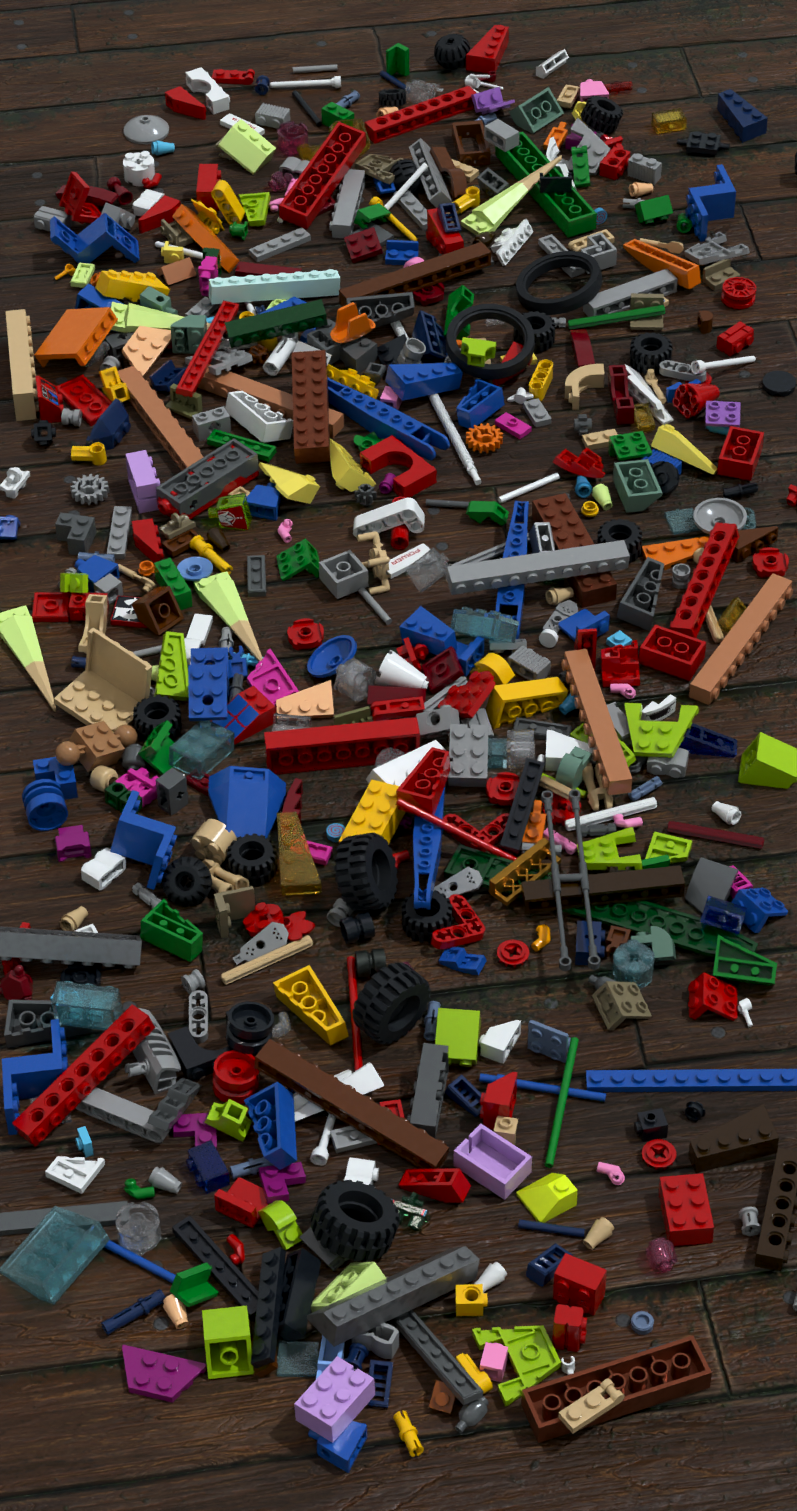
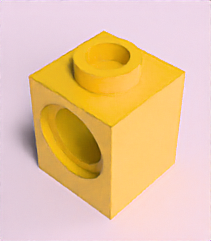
M483 1284L455 1285L456 1316H483V1307H488L487 1293H483Z

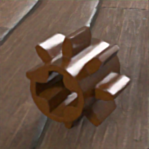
M259 343L257 346H252L248 352L252 354L253 361L251 362L258 366L260 363L264 364L269 357L268 349Z

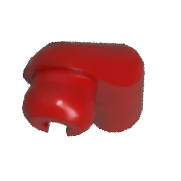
M407 850L392 854L395 857L397 869L400 862L410 859Z

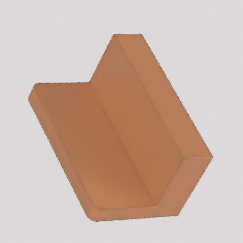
M190 257L165 265L157 270L159 276H164L168 286L196 276Z

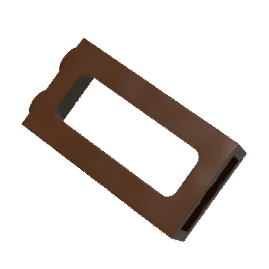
M482 120L453 122L452 138L458 161L468 166L490 165L491 151L488 141L484 139ZM476 138L479 151L464 152L461 139Z

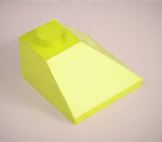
M551 1173L517 1191L516 1195L538 1222L545 1223L577 1206L578 1190L566 1175Z

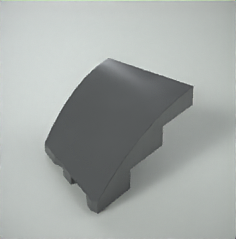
M701 857L691 878L685 901L695 907L700 914L719 919L722 915L723 906L730 895L731 887L738 875V869Z

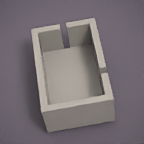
M450 724L449 786L486 787L489 725L471 724V728H467V724Z

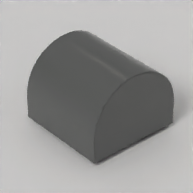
M370 362L364 374L377 384L385 373L386 365Z

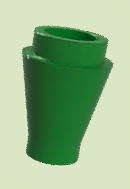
M685 213L678 215L677 230L687 233L692 228V222Z

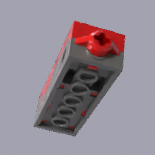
M233 438L157 486L156 493L159 511L171 517V514L177 513L179 516L186 514L189 519H192L226 497L239 486H243L259 476L258 454Z

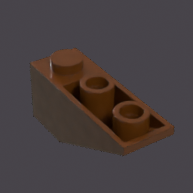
M771 526L738 530L739 539L731 558L735 562H739L760 549L777 541L779 527Z

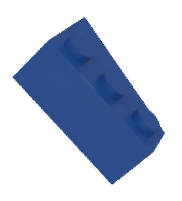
M476 378L475 385L470 387L468 395L463 397L456 408L458 423L467 429H474V425H479L504 406L502 387Z
M422 606L399 626L403 644H405L403 639L409 637L412 646L416 647L418 643L424 644L428 647L429 653L434 655L440 654L450 646L455 650L458 648L455 631Z

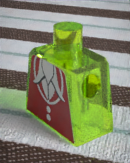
M246 493L220 497L217 506L208 509L209 518H218L222 528L249 530L252 516Z

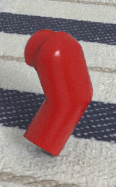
M155 173L152 180L144 178L142 180L143 187L149 189L158 186L162 175Z
M231 1234L227 1237L226 1242L234 1250V1254H231L229 1258L237 1266L245 1260L244 1244L236 1235Z

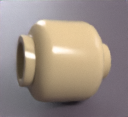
M104 765L97 766L90 775V784L93 788L104 792L105 788L119 779L118 774L112 768Z

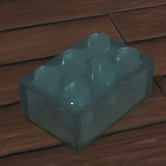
M462 607L461 610L454 609L450 628L456 633L475 638L480 636L484 639L515 643L519 621L513 620L511 615H501L497 611L487 613L486 610L482 609L473 611L472 608Z
M209 720L199 721L169 747V765L199 780L202 779L206 773L210 772L234 751V732Z
M57 981L52 1007L54 1017L59 1019L60 1025L107 1030L122 1015L123 1009L118 988L95 986L89 983L77 984L71 981Z

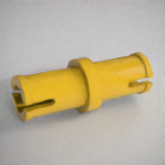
M402 1410V1417L401 1412L398 1411L394 1414L393 1419L400 1431L399 1437L405 1442L410 1456L415 1457L414 1451L416 1456H419L423 1453L424 1448L418 1439V1431L415 1426H412L407 1412Z

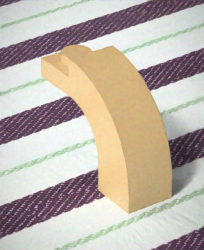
M604 364L585 365L575 369L568 375L565 381L564 399H568V403H572V410H579V394L583 390L588 388H604Z
M89 594L85 602V629L78 645L79 652L87 654L88 631L95 628L104 634L106 633L107 595Z

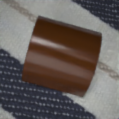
M706 310L698 311L697 325L702 334L710 333L712 331L713 314Z

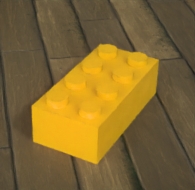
M371 779L340 837L339 843L348 836L366 833L379 834L390 843L406 811L398 810L396 805V790L399 786Z

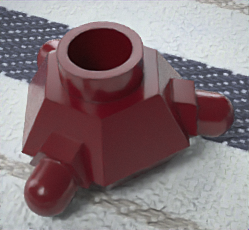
M22 965L15 966L14 970H10L1 979L0 994H3L4 998L8 1000H32L33 980L28 974H25Z

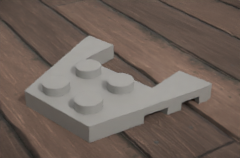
M577 118L570 130L572 133L583 137L577 148L587 145L589 175L596 176L600 169V162L611 149ZM577 154V157L583 156V154ZM572 156L569 161L562 159L558 163L566 164L568 171H573Z
M721 232L715 233V237L712 239L711 237L706 238L705 243L701 245L697 243L684 251L686 258L699 265H706L711 262L750 253L749 247L744 244L728 249L720 246V243L727 241L726 235Z
M236 347L228 348L225 351H216L211 361V364L214 365L208 366L209 373L220 375L223 369L229 371L233 365L239 367L253 361L252 354L245 352V350H238ZM193 356L185 357L187 365H189Z

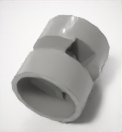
M416 338L407 339L397 358L398 363L419 364L426 351V346Z

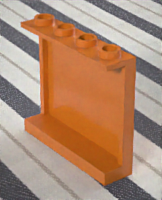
M110 307L67 309L34 356L42 367H45L50 359L75 358L80 366H85L118 318Z

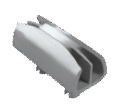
M139 1008L149 1015L155 1028L132 1051L138 1062L125 1064V1073H128L127 1077L144 1074L154 1094L169 1090L176 1083V1071L179 1072L181 1067L169 1040L149 1010Z

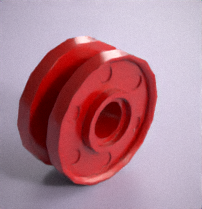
M729 278L722 284L721 301L730 308H749L755 302L756 285L747 278Z

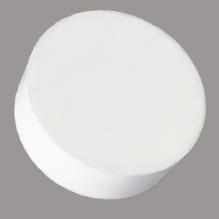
M545 629L541 632L539 641L543 646L552 648L558 642V635L551 629Z

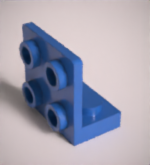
M477 636L469 645L456 641L458 648L455 651L464 673L463 676L465 677L474 668V664L484 655V638Z

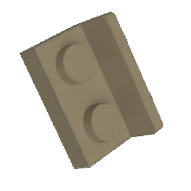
M728 258L703 269L702 281L712 290L716 291L722 288L725 280L740 277V274L730 267L731 259Z

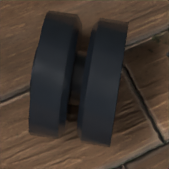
M249 1001L234 1005L228 1012L226 1030L228 1045L235 1051L243 1054L259 1053L269 1039L272 1040L274 1014L271 1009L263 1004Z

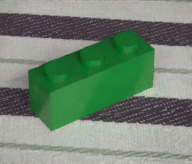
M167 558L155 562V579L159 586H170L180 610L193 607L191 590L172 559Z

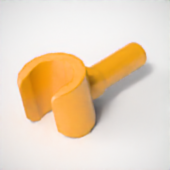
M66 264L65 270L54 278L57 281L67 274L73 276L76 269L72 264Z

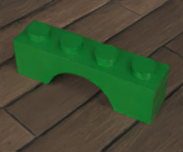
M461 285L449 295L444 329L445 338L452 319L458 313L473 305L474 294L464 285ZM470 324L466 325L459 332L456 340H462L463 337L470 335Z

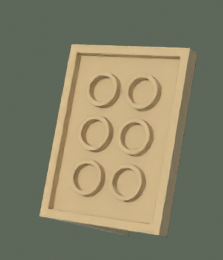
M92 628L88 631L85 671L54 698V704L85 725L105 721L114 733L115 729L120 725L126 724L131 726L134 723V707H136L138 702H142V699L149 698L152 666L147 661L137 657L132 651H128L118 642L107 637L103 632Z

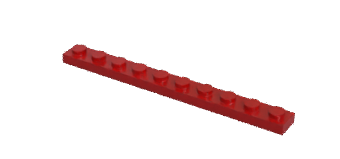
M223 300L178 383L176 394L193 397L227 333L225 322L234 320L239 310V304Z

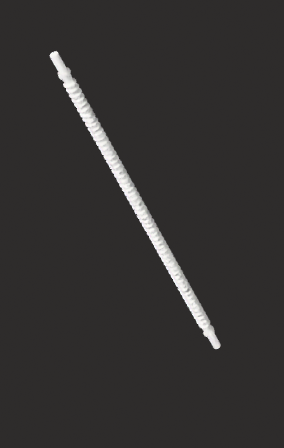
M400 320L390 323L397 337L405 334L406 338L409 339ZM438 393L428 395L462 464L467 469L474 483L480 485L482 481L476 467H474V462Z

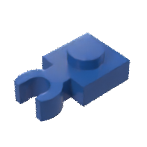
M239 646L238 653H233V648L229 647V653L233 658L229 660V679H233L235 673L242 674L244 678H247V659L241 658L244 654L243 647Z

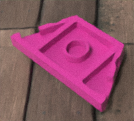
M271 649L267 650L265 657L258 662L255 670L247 677L249 686L254 685L275 708L277 699L299 692Z

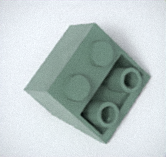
M188 315L171 324L173 353L195 354L207 332L206 315Z

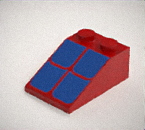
M253 685L238 693L227 704L228 720H211L208 726L229 747H232L275 724L276 708Z

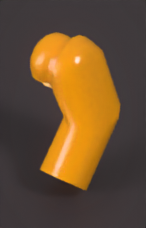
M545 924L537 926L536 931H538L537 935H539V938L531 943L532 949L536 952L551 941L550 928Z

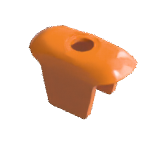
M352 302L337 310L336 325L331 330L330 336L335 342L345 344L368 334L376 325L368 318L366 313L359 315L356 304Z

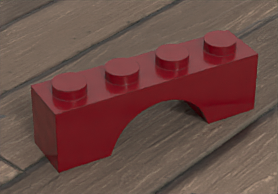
M609 365L608 385L616 423L633 424L635 407L633 397H629L626 365Z

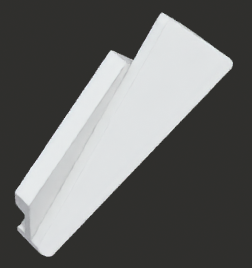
M626 365L629 393L662 425L672 422L674 419L640 373Z
M370 1062L353 1073L348 1069L334 1075L339 1081L346 1085H351L362 1095L384 1086ZM293 1094L295 1121L323 1111L322 1108L299 1094Z

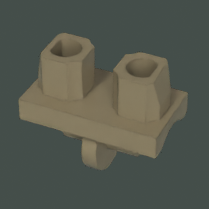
M177 513L171 514V520L159 527V530L165 535L166 540H170L196 527V523L190 520L186 514L179 516Z

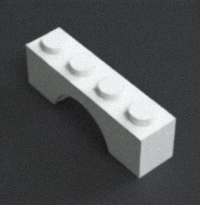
M202 67L185 72L186 85L192 92L206 93V107L213 115L229 110V95L223 91L222 87L218 86L216 81L209 76L208 72Z

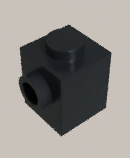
M662 1108L637 1113V1122H634V1129L636 1135H640L642 1142L667 1138L668 1123Z

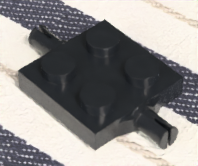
M695 131L690 132L687 139H677V145H686V152L717 155L720 149L729 150L730 144L721 143V135L715 133L706 134Z

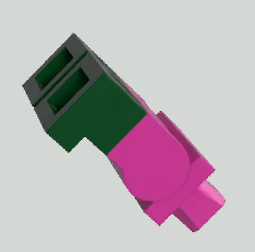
M203 249V261L198 268L202 296H209V279L221 277L220 249Z
M143 767L138 770L130 768L127 774L122 775L104 789L105 803L118 811L120 810L122 813L132 790L140 792L138 800L141 801L139 811L146 804L151 803L152 800L157 798L155 780L159 777L156 775L149 779L147 769Z

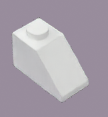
M514 1020L490 1027L487 1033L483 1034L479 1040L481 1056L504 1064L521 1034V1021Z

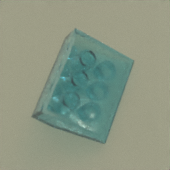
M54 1206L0 1267V1273L38 1299L54 1305L110 1239L99 1221Z

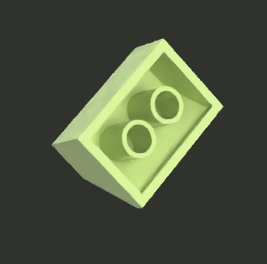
M242 119L231 127L218 144V147L252 175L271 161L276 150L275 146Z
M375 1261L350 1263L312 1301L311 1311L315 1312L386 1279Z

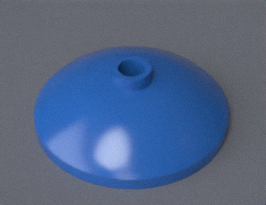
M340 635L324 642L310 656L307 663L308 672L316 678H327L343 671L356 654L357 643L354 638L349 635Z

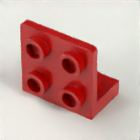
M241 1177L237 1178L228 1192L218 1189L214 1194L216 1211L251 1228L261 1218L258 1211L271 1204H267L262 1187Z

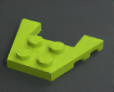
M625 703L624 706L635 756L673 758L684 739L687 729H690L693 718L699 713V707L681 705L678 722L641 720L642 703Z
M633 827L583 842L587 870H606L607 866L618 867V870H626V867H635V870L643 869L640 854L619 857L616 845L636 842Z
M544 1325L515 1326L514 1329H501V1327H492V1330L472 1329V1335L479 1350L484 1349L486 1342L502 1343L503 1346L508 1347V1358L518 1378L498 1384V1392L505 1406L510 1405L522 1396L523 1389L537 1385L561 1367V1361Z

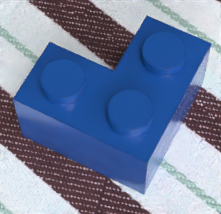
M56 757L33 760L36 780L51 779L56 781L61 786L64 800L78 798L73 765L64 766L57 761Z

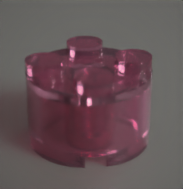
M288 121L282 123L279 129H277L278 148L286 156L291 157L294 154L308 151V128L304 123L299 122L300 124H295V121Z

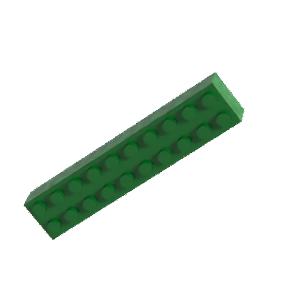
M523 131L519 132V145L509 151L504 152L495 146V155L518 181L550 162ZM554 166L544 177L564 176ZM538 181L528 192L567 237L596 229L597 213L573 186L572 193H540Z

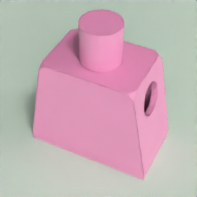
M588 79L580 84V101L587 102L591 96H601L609 99V92L602 81Z

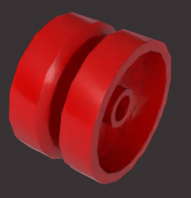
M231 1050L219 1055L215 1060L213 1091L215 1096L221 1101L227 1102L228 1099H231L239 1104L245 1103L244 1099L258 1092L260 1071L254 1068L255 1057L252 1054H243Z

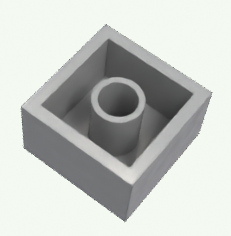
M351 550L319 562V578L337 599L354 593L361 587H369L368 570Z

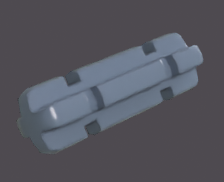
M656 776L632 790L631 793H628L630 800L634 802L661 786L662 781L660 777Z

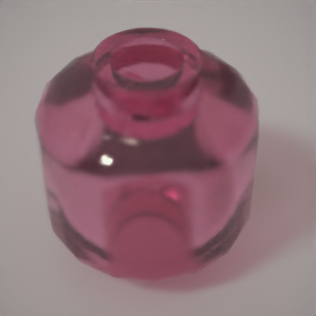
M664 1237L650 1241L649 1246L646 1248V1255L652 1269L659 1270L660 1273L673 1269L672 1266L678 1259L671 1241L666 1240Z

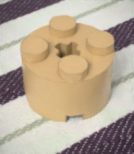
M208 819L206 822L204 821L191 839L192 846L196 850L195 855L199 859H211L221 865L227 858L228 847L231 846V842L233 840L237 841L235 833L232 830L229 833L225 829L226 825L218 820Z

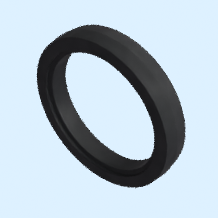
M562 251L548 254L533 261L522 270L516 282L517 295L522 306L530 312L538 311L539 313H546V315L567 313L584 306L598 294L602 286V273L598 262L589 254L578 251ZM580 267L591 274L585 286L561 298L539 299L528 293L530 284L537 277L557 268Z
M479 304L464 309L452 319L446 334V349L450 360L464 373L481 379H502L520 372L530 362L535 347L534 331L530 322L518 311L499 304ZM495 319L515 327L523 337L524 347L516 357L507 362L485 364L484 367L467 365L468 358L466 355L461 354L456 338L466 325L474 321Z

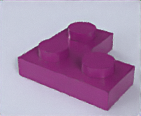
M208 1113L182 1114L173 1125L174 1137L195 1136L196 1153L217 1152V1129L204 1123Z
M301 1162L292 1163L281 1170L274 1165L259 1167L258 1174L267 1204L277 1200L289 1201V1192L286 1185L306 1183V1175Z

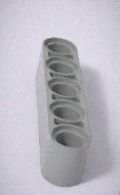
M97 1087L76 1106V1109L80 1112L155 1143H162L172 1129L171 1127L168 1131L149 1124L148 1119L154 1112L153 1110Z

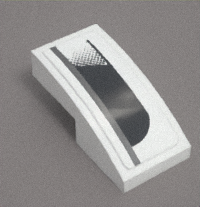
M670 694L660 704L652 701L642 710L641 720L661 721L675 712L676 697Z

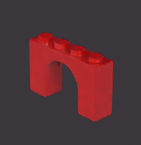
M393 435L360 452V465L370 474L393 464L409 468L406 472L393 478V492L399 497L410 498L437 483V470L435 467L427 463Z

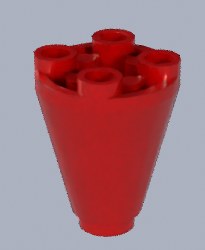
M685 383L676 389L675 397L672 400L673 405L677 407L682 415L690 418L706 408V401H715L719 397L720 391L716 385Z

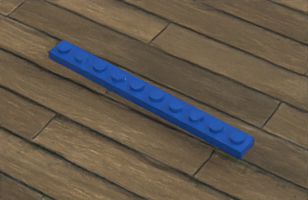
M797 1069L586 1070V1090L594 1092L797 1091Z

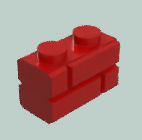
M739 321L717 336V349L730 357L736 352L739 353L742 348L753 343L754 329Z
M562 1304L556 1306L553 1324V1346L555 1349L564 1350L567 1348V1351L578 1352L580 1344H585L587 1317H583L584 1310L582 1307L572 1306L569 1308L568 1305Z

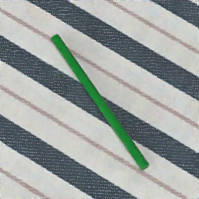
M576 1037L570 1039L545 1160V1166L548 1168H552L554 1165L579 1039Z

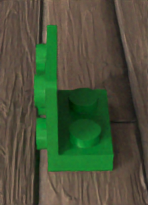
M643 431L609 436L610 457L617 456L619 461L652 455V450Z
M306 538L276 556L282 581H286L304 569L312 573L316 578L319 577L320 560L318 552Z
M168 720L153 729L138 753L161 775L172 767L174 768L183 754V750L168 737L170 735L169 730L172 727Z

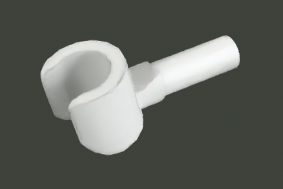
M748 998L739 1001L737 1010L745 1017L748 1027H752L753 1024L748 1012L752 1009V1004Z
M571 1356V1363H565L564 1359H561L562 1371L567 1373V1375L573 1374L575 1371V1358Z

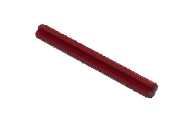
M669 821L667 825V831L670 833L762 849L764 845L763 837Z

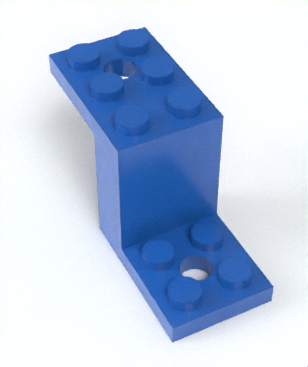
M723 164L716 165V172H714L715 185L689 188V193L686 195L688 207L685 209V214L691 220L695 236H698L700 242H704L707 238L708 221L734 218L736 190Z
M106 213L102 214L78 235L55 216L50 219L51 241L55 245L60 246L66 254H70L77 263H91L112 245L116 250L121 251L128 260L134 263L140 260L138 240Z
M228 647L191 648V665H188L189 721L228 720ZM213 702V703L210 704V705H205V704H203V703Z
M132 790L119 818L110 852L153 865L147 888L154 890L157 883L161 884L164 871L171 860L172 849L177 839V835H174L176 827L136 814L141 803L138 800L140 792Z
M59 1019L51 1020L53 1053L2 1058L4 1111L9 1135L17 1134V1130L12 1122L20 1116L18 1109L20 1108L19 1100L38 1098L68 1068V1058L64 1057L67 1056L65 1029L60 1027Z

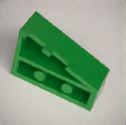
M165 899L141 920L140 938L189 962H192L202 952L203 933L188 919L184 920L179 915V911L170 908Z
M718 935L713 977L760 985H775L776 962Z

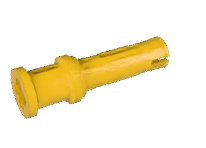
M201 535L192 538L190 541L191 549L196 550L200 557L208 559L221 572L227 571L229 575L231 574L230 570H233V567L213 550L211 544L206 543Z

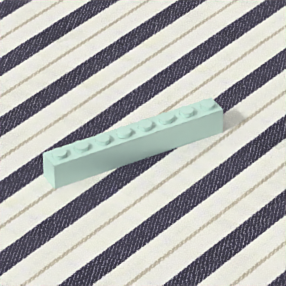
M333 269L209 279V299L211 305L222 304L223 300L239 303L290 299L292 297L339 295L340 276L338 271Z

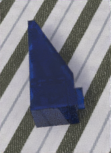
M692 723L690 729H687L684 739L679 748L686 749L691 754L736 757L738 740Z

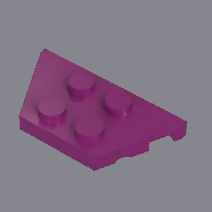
M128 1345L122 1346L130 1393L173 1403L181 1395L182 1391L187 1390L193 1384V1380L200 1373L204 1374L207 1370L206 1363Z

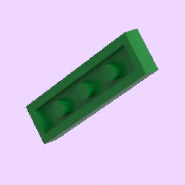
M214 429L207 438L208 445L218 448L234 438L257 453L259 460L269 462L276 453V446Z

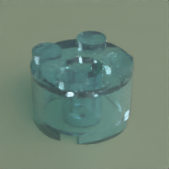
M634 939L620 945L613 955L612 971L614 980L617 982H635L639 988L647 986L653 977L654 952L648 946Z

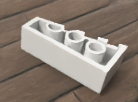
M244 391L228 392L225 406L226 411L241 426H244L251 434L258 438L260 442L269 443L271 441L291 438L293 429L292 419L288 418L286 420L283 418L282 413H274L270 410V406L258 403V399Z
M434 740L372 769L366 781L370 783L372 779L400 786L431 747L442 750L446 749L437 740Z

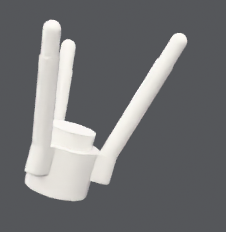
M470 74L465 79V87L470 86L477 93L479 92L475 89L480 85L490 88L500 87L480 82L478 79L490 78V75Z

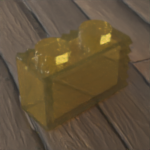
M680 107L678 109L652 113L651 125L656 134L686 129L687 118Z

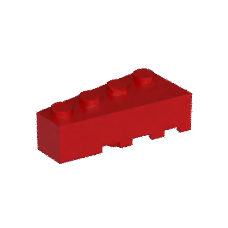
M494 25L466 54V70L488 73L492 70L496 73L509 43V27Z
M431 747L396 790L397 800L401 798L434 815L450 773L449 751ZM398 806V810L409 812Z

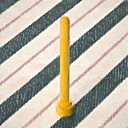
M375 196L370 200L369 206L377 203L383 206V201ZM392 214L389 217L385 216L411 241H418V238Z

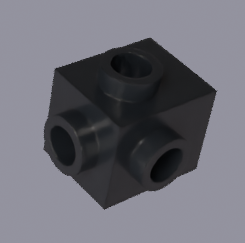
M40 420L34 424V428H31V437L36 443L39 442V445H49V442H53V438L56 437V427H53L52 423H48V420ZM42 431H47V436L43 437L41 435Z

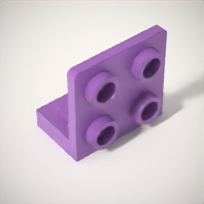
M500 87L471 95L476 113L482 112V114L495 112L511 107L510 104L515 103V100L503 102Z
M706 401L705 425L740 427L741 402Z

